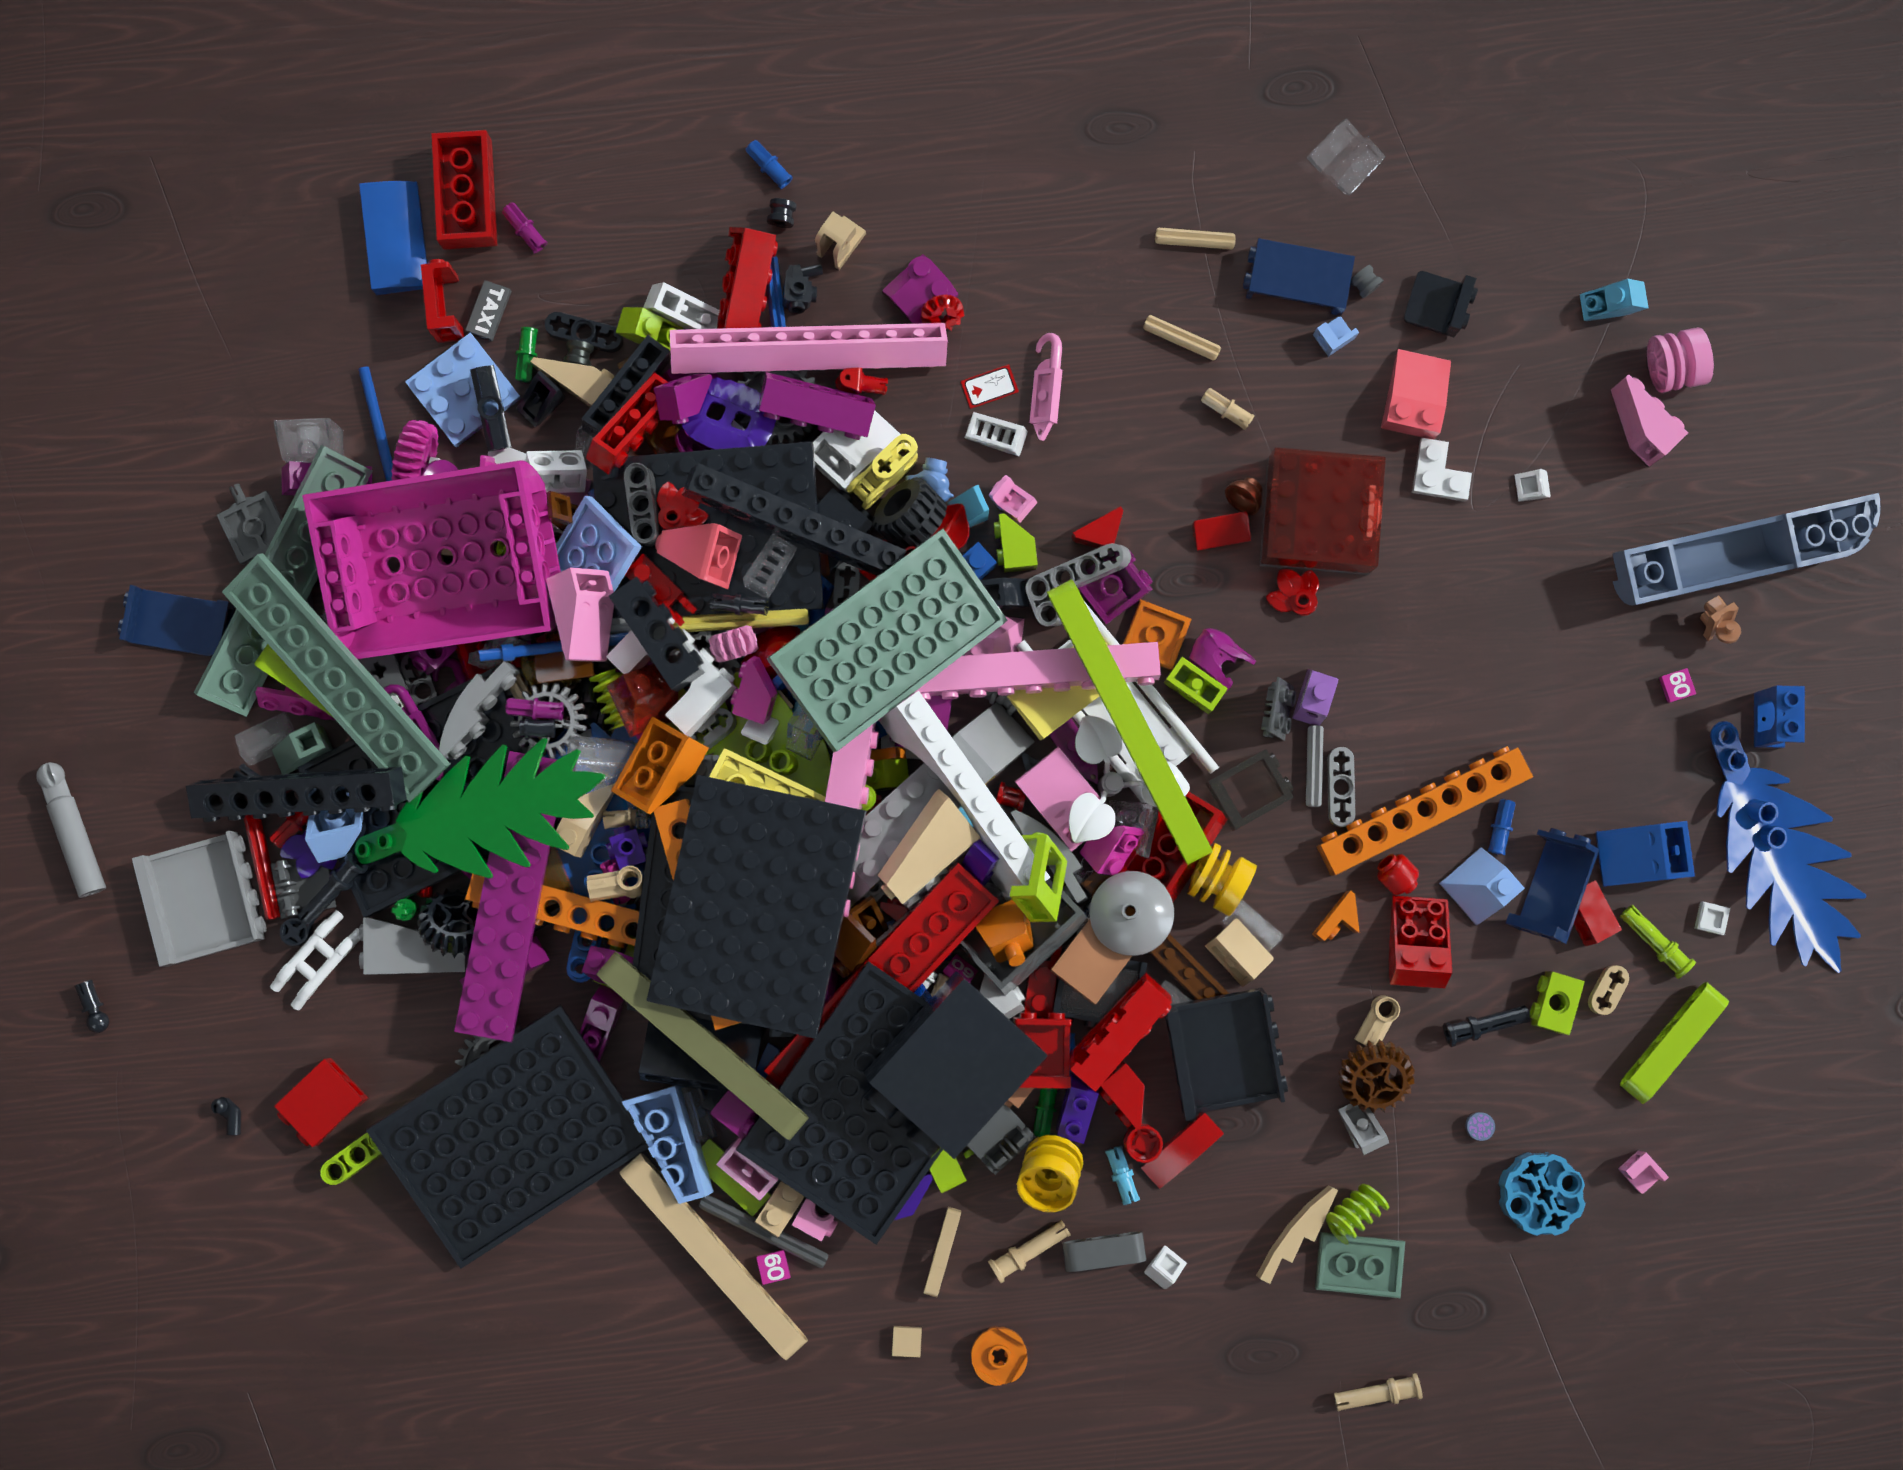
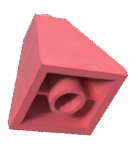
M715 523L662 531V534L656 539L655 548L658 554L697 578L728 589L742 535Z

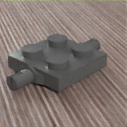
M235 484L234 487H229L235 503L229 509L217 514V517L239 563L245 565L251 562L257 554L263 553L265 555L282 522V518L268 491H264L254 497H245L240 484Z

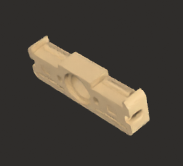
M947 1207L924 1288V1294L938 1297L960 1220L961 1210Z

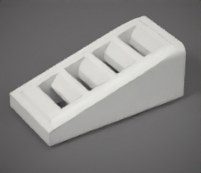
M973 412L965 438L1009 454L1020 456L1028 431L1024 426ZM984 422L985 424L981 436L976 435L980 423ZM993 425L995 428L992 437L988 439L990 428ZM1005 429L1003 440L999 442L1001 431ZM1013 432H1014V433H1015L1014 439H1013V441H1012V444L1009 445V442H1010V440H1011L1012 434H1013Z

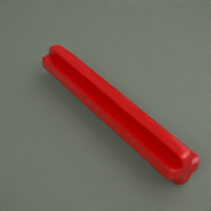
M245 815L244 823L265 918L267 920L277 919L281 915L261 819H253L252 815Z

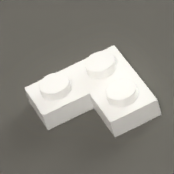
M1421 438L1412 493L1466 502L1469 496L1472 473L1445 469L1449 442Z

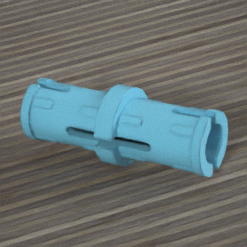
M1120 1145L1113 1147L1114 1149L1106 1150L1105 1153L1113 1171V1175H1111L1112 1180L1117 1183L1123 1205L1131 1204V1201L1136 1202L1140 1200V1197L1132 1179V1175H1134L1133 1170L1129 1169L1123 1147Z

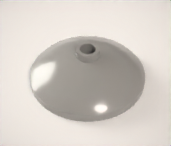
M1126 871L1111 876L1098 887L1090 905V922L1095 935L1108 949L1127 956L1143 955L1156 949L1168 937L1174 922V906L1169 892L1156 878L1143 872ZM1133 906L1136 912L1133 916L1125 914L1127 907Z

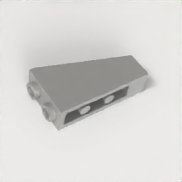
M363 918V924H360L359 938L360 941H363V952H360L359 966L360 969H363V974L466 972L469 954L465 957L462 953H458L454 959L452 953L442 956L441 950L432 952L431 945L425 946L423 938H420L416 929L375 918Z

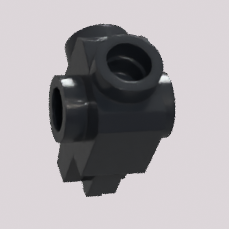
M800 264L790 265L788 270H786L782 305L785 308H789V312L801 314L810 307V303H816L817 286H812V281H808V278L823 275L821 264L803 268L800 267Z

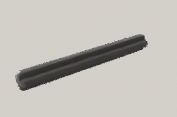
M711 1195L703 1197L699 1204L700 1209L819 1268H823L828 1259L827 1253L783 1231L778 1238L754 1223L757 1218Z

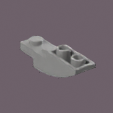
M504 661L489 678L476 674L461 693L450 712L440 741L439 751L447 760L457 759L462 756L467 749L466 745L485 731V725L490 719L483 711L491 709L498 700L496 697L503 690L506 691L511 688L517 680L516 676L520 673L513 664Z
M1017 810L1011 812L1014 818L1011 822L1020 835H1032L1036 832L1047 834L1066 858L1067 867L1064 878L1066 885L1063 886V890L1072 901L1075 899L1079 905L1088 900L1089 898L1075 877L1084 868L1070 849L1051 830L1037 820ZM1049 865L1054 874L1056 865Z

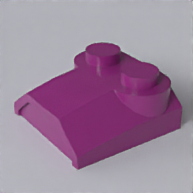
M923 254L914 258L908 267L882 290L884 295H887L912 324H923L921 310L924 304L931 298L938 295H952L958 298L959 295L948 278Z

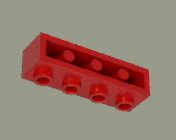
M654 372L592 439L586 459L607 474L615 467L620 468L629 456L627 453L631 449L636 451L644 440L643 436L645 433L651 434L657 427L660 417L654 387L668 382Z

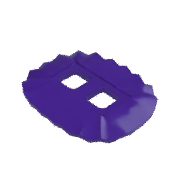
M716 377L710 383L700 412L688 417L689 421L682 423V427L692 439L715 450L764 446L772 435L776 420L764 417V412L759 411L761 394L756 389L749 388L743 383H736L732 380H723ZM712 403H717L726 408L722 418L718 421L706 416ZM737 413H743L751 417L746 430H740L732 426Z

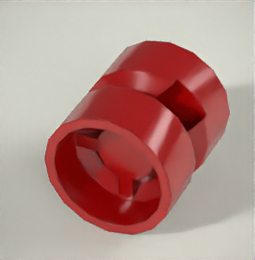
M1141 1123V1127L1138 1129L1131 1126L1124 1135L1123 1143L1125 1150L1138 1162H1152L1162 1152V1137L1157 1130L1148 1124Z

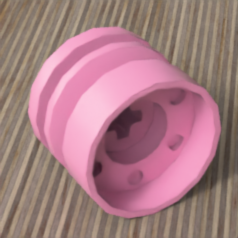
M1702 328L1681 330L1677 333V336L1672 333H1666L1664 336L1655 335L1649 339L1647 345L1648 369L1653 385L1658 392H1669L1671 389L1679 390L1683 387V384L1687 387H1695L1711 382L1714 368L1713 353L1707 334Z

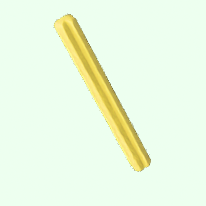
M807 609L768 611L767 616L743 613L742 616L735 615V613L682 616L685 623L680 628L685 629L687 632L730 630L746 625L752 628L807 625L809 623V612ZM676 622L673 623L675 628L679 626Z

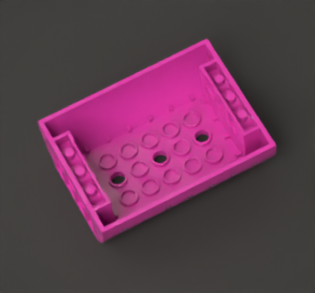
M519 460L302 495L328 627L357 659L551 631L556 627L546 579L560 573L561 570L552 522L549 520L545 484L538 472L528 462ZM497 540L502 541L506 545V553L503 556L497 555L494 551V543ZM443 549H449L453 554V561L450 564H446L441 559ZM391 557H396L400 561L398 572H394L389 568L388 562Z

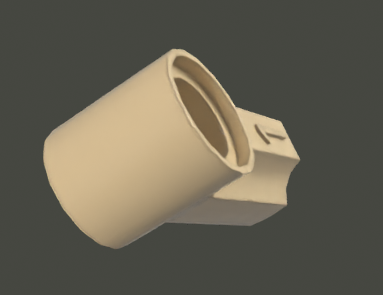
M626 866L620 871L587 876V889L590 901L623 896L629 898L640 896L644 879L641 871L634 866ZM628 878H638V882L634 886L627 887L624 885Z
M1386 995L1376 997L1372 1001L1371 1009L1354 1039L1367 1046L1368 1040L1373 1045H1376L1379 1039L1382 1041L1392 1022L1399 1016L1400 1006L1398 1002ZM1389 1001L1392 1005V1011L1387 1016L1380 1015V1004Z

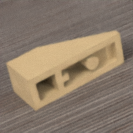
M533 357L530 361L535 369L541 371L546 377L588 407L593 405L615 377L606 369L599 371L592 366Z
M605 776V779L590 792L578 799L594 814L593 818L561 819L556 832L569 845V849L563 851L579 858L583 857L603 817V812L606 811L614 795L611 790L616 782L615 780Z

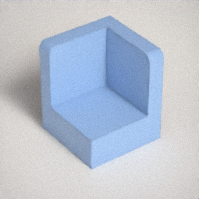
M1337 317L1327 324L1325 322L1319 326L1313 336L1329 357L1354 340L1359 332L1356 328L1351 331L1342 317Z

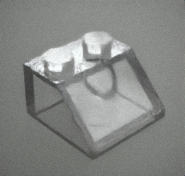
M330 418L274 420L281 457L286 463L289 461L312 463L321 445L344 456L343 430Z

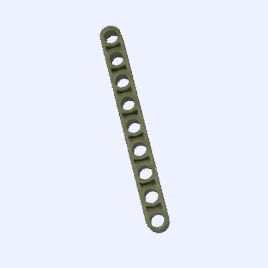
M614 952L596 973L603 982L786 1139L791 1140L809 1119L800 1108L686 1010L648 1002L647 996L651 980L619 953Z

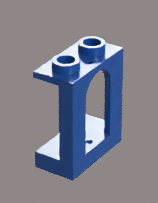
M1777 685L1754 693V747L1784 748L1785 742H1805V686Z

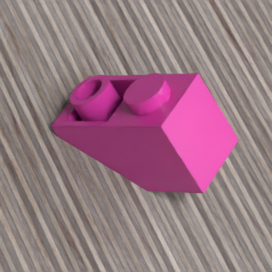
M753 656L741 665L738 675L742 679L740 687L734 690L731 698V704L734 705L732 714L765 724L771 718L778 692L761 659Z
M1129 826L1114 827L1105 837L1086 841L1079 853L1097 873L1107 875L1118 874L1133 849L1138 845L1144 830Z

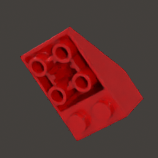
M1393 895L1389 944L1390 985L1445 989L1452 975L1448 899Z

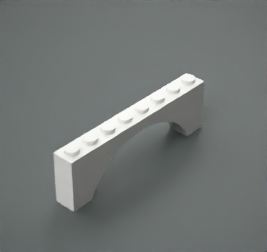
M917 691L885 714L879 722L894 742L910 750L929 766L957 799L981 837V841L999 858L992 869L994 873L991 876V880L1003 892L1002 895L1006 901L1012 900L1010 897L1011 886L1029 885L1034 853L921 693ZM1045 872V881H1046V880H1048V879L1050 878V876H1049V874H1048L1047 872Z

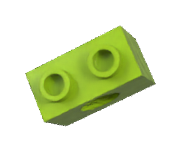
M1183 657L1164 681L1165 685L1207 714L1213 711L1228 689Z
M1545 971V975H1541L1537 984V991L1540 992L1538 1000L1532 1004L1530 1009L1531 1025L1559 1034L1570 1035L1585 981L1553 971ZM1553 995H1557L1560 999V1006L1556 1010H1553L1549 1004L1550 998Z

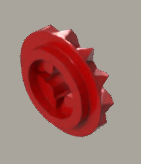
M952 295L935 296L928 300L921 310L922 323H945L946 329L952 331L954 325H960L961 318L964 317L961 301ZM945 308L947 315L944 316V319L940 320L939 316H941Z

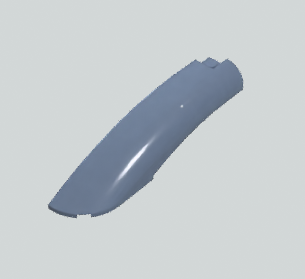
M1879 493L1612 553L1618 577L1617 581H1613L1614 588L1624 603L1637 605L1850 556L1861 550L1870 541L1868 538L1873 528L1878 525L1880 517Z

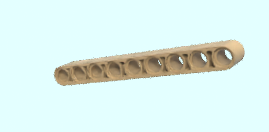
M640 1153L620 1171V1175L783 1359L788 1360L808 1341L798 1326L687 1202L678 1203L662 1173L644 1154Z

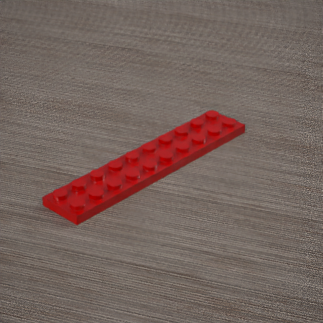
M956 862L880 943L869 958L824 1003L819 1029L867 961L915 992L999 900L962 865ZM796 1034L768 1063L764 1071L781 1085L813 1038Z

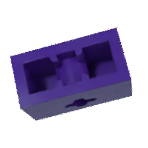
M1071 1073V1089L1066 1088L1057 1119L1056 1136L1084 1144L1099 1095V1088L1095 1092L1076 1074Z

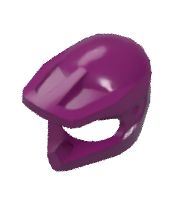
M1212 628L1203 629L1202 633L1195 640L1189 656V660L1196 667L1228 688L1227 691L1231 688L1233 681L1223 674L1221 668L1223 662L1228 660L1235 664L1238 658L1252 665L1256 662L1251 655L1239 647L1227 634Z

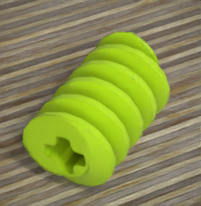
M616 669L589 678L590 682H599L593 688V691L603 693L597 699V703L607 704L600 711L601 714H610L604 720L605 724H614V727L609 731L640 719V715H631L630 713L637 706L636 704H627V701L633 695L623 693L629 687V684L619 682L625 675L622 672H616Z
M1361 1184L1358 1187V1191L1351 1192L1350 1198L1343 1199L1342 1206H1335L1334 1213L1329 1212L1327 1214L1326 1222L1334 1236L1343 1244L1348 1245L1349 1242L1346 1235L1355 1239L1357 1235L1354 1228L1356 1227L1363 1232L1365 1227L1362 1221L1364 1220L1368 1224H1372L1373 1220L1370 1214L1372 1213L1376 1217H1380L1381 1212L1378 1207L1380 1206L1388 1210L1389 1205L1378 1191L1367 1184Z

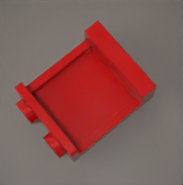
M432 259L428 261V264H421L427 330L438 343L460 341L465 337L464 328L454 315L446 316L443 287L446 283L459 282L458 275L449 262H445L443 259Z
M1020 1012V1017H1013V1023L1048 1055L1019 1088L1071 1089L1069 1068L1070 1026L1072 1025V1020L1065 1018V1013H1048V1018H1037V1013Z
M326 1058L274 1107L279 1111L277 1116L288 1126L291 1124L298 1131L296 1136L304 1145L315 1147L319 1146L323 1139L356 1107L361 1106L369 1098L332 1058Z

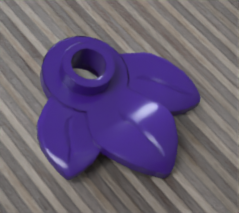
M306 830L303 835L291 836L281 849L280 856L282 858L296 859L297 872L302 879L313 876L321 866L333 870L337 863V859L318 863L305 840Z

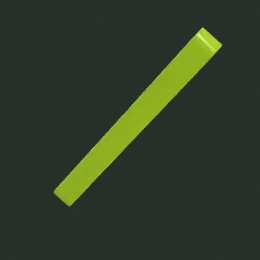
M1070 579L1047 591V595L1185 862L1189 865L1212 853V848L1074 581Z

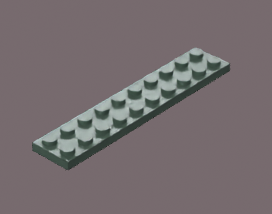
M323 445L320 446L265 553L268 560L305 601L318 579V572L302 495L366 485L372 473V470ZM237 609L194 693L199 697L247 717L257 698V687H262L268 676L267 673L254 665L268 643Z
M263 553L257 554L222 591L378 768L402 766L408 802H411L450 765L448 760Z

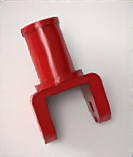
M846 368L835 380L837 390L857 395L861 394L862 391L886 395L887 386L885 385L888 384V378L866 376L862 372L863 368Z

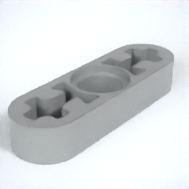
M1337 747L1327 757L1328 818L1334 826L1341 828L1351 824L1355 819L1354 755L1346 747ZM1339 752H1342V756L1347 757L1348 760L1343 763L1342 772L1348 771V775L1340 774L1333 776V771H1339V763L1334 762V757H1337ZM1338 779L1345 780L1348 783L1349 789L1345 795H1339L1334 791V783ZM1349 798V803H1343V810L1348 812L1349 817L1344 818L1342 823L1339 817H1335V812L1340 810V803L1334 804V799L1344 800Z

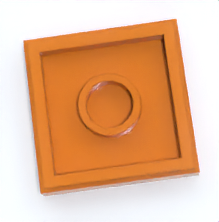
M1140 599L1123 644L1158 642L1160 667L1172 671L1192 619Z

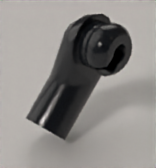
M220 1097L212 1101V1112L220 1114L227 1120L226 1135H241L240 1108L226 1097Z

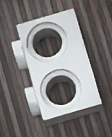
M582 450L526 452V462L532 465L545 484L546 492H585L587 467Z

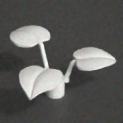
M1084 716L1081 719L1075 739L1077 754L1083 761L1089 764H1098L1104 759L1105 768L1103 770L1104 776L1098 781L1101 799L1099 800L1092 793H1084L1071 806L1069 830L1074 843L1097 840L1105 837L1112 831L1115 825V813L1104 802L1106 797L1114 796L1122 788L1143 786L1141 791L1143 801L1150 806L1157 807L1144 781L1123 782L1122 777L1118 773L1110 772L1109 757L1118 755L1122 750V739L1117 729L1110 722L1100 717ZM1167 762L1185 796L1190 789L1188 782L1177 767Z

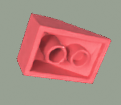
M1398 349L1381 428L1434 440L1441 433L1451 361Z

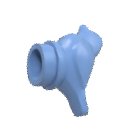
M926 458L925 464H922V472L906 476V480L915 477L924 479L945 502L954 496L949 491V479L945 475L948 471L946 469V461Z

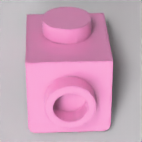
M1007 475L998 481L989 493V497L996 507L1019 523L1037 504L1033 496L1015 485Z

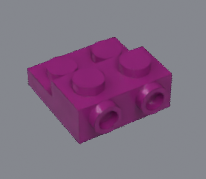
M1114 551L1115 555L1109 559H1103L1104 562L1116 561V557L1120 556L1119 552ZM1131 551L1130 563L1124 569L1079 587L1105 624L1110 623L1153 590L1150 586L1153 582L1151 577L1145 570L1139 571L1135 567L1133 562L1136 561V558ZM1095 564L1086 570L1089 575L1095 571Z

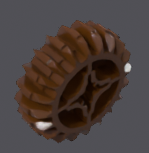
M1379 1039L1377 1044L1373 1045L1368 1040L1367 1046L1364 1048L1357 1044V1052L1348 1051L1349 1059H1342L1341 1064L1343 1068L1338 1069L1340 1077L1338 1081L1339 1086L1342 1089L1343 1096L1349 1099L1350 1104L1353 1107L1358 1105L1362 1112L1369 1107L1373 1114L1377 1108H1380L1385 1113L1386 1107L1389 1105L1396 1109V1101L1405 1102L1404 1094H1411L1412 1089L1410 1085L1415 1084L1413 1076L1415 1070L1411 1064V1059L1400 1046L1395 1048L1391 1041L1384 1045V1042ZM1391 1064L1397 1067L1395 1076L1390 1073L1389 1068ZM1357 1077L1362 1078L1364 1083L1362 1088L1356 1085Z

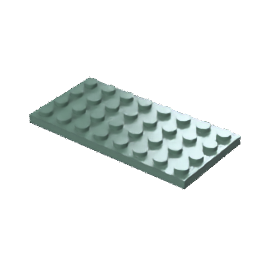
M941 529L769 656L767 660L832 751L837 752L1008 620L944 529Z

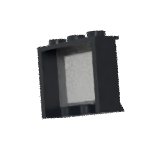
M1129 960L1096 1005H1093L1058 977L1052 1013H1065V1018H1070L1072 1023L1074 1018L1085 1020L1084 1026L1094 1027L1146 973L1147 963Z

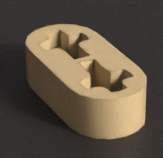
M1614 965L1608 966L1602 971L1588 999V1006L1592 1012L1598 1015H1608L1614 1011L1629 982V974L1626 969ZM1618 971V977L1621 979V982L1614 983L1610 989L1609 986L1612 979L1609 977V974ZM1606 992H1608L1605 998L1608 1006L1599 1009V1003L1596 1001L1597 997L1603 998Z

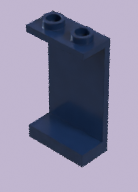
M1258 238L1255 247L1250 246L1247 262L1252 263L1250 273H1245L1243 289H1247L1246 298L1251 299L1253 294L1256 293L1332 308L1331 314L1341 316L1347 305L1355 256Z
M130 585L129 592L125 593L123 600L125 607L124 618L118 624L119 639L133 644L212 657L235 613L236 607L228 601L217 600L216 602L145 590Z
M1550 828L1549 832L1538 829L1537 835L1547 840L1521 915L1509 913L1506 924L1523 932L1567 944L1599 849L1590 844L1591 839L1575 834L1574 838L1566 837L1567 833L1558 829Z

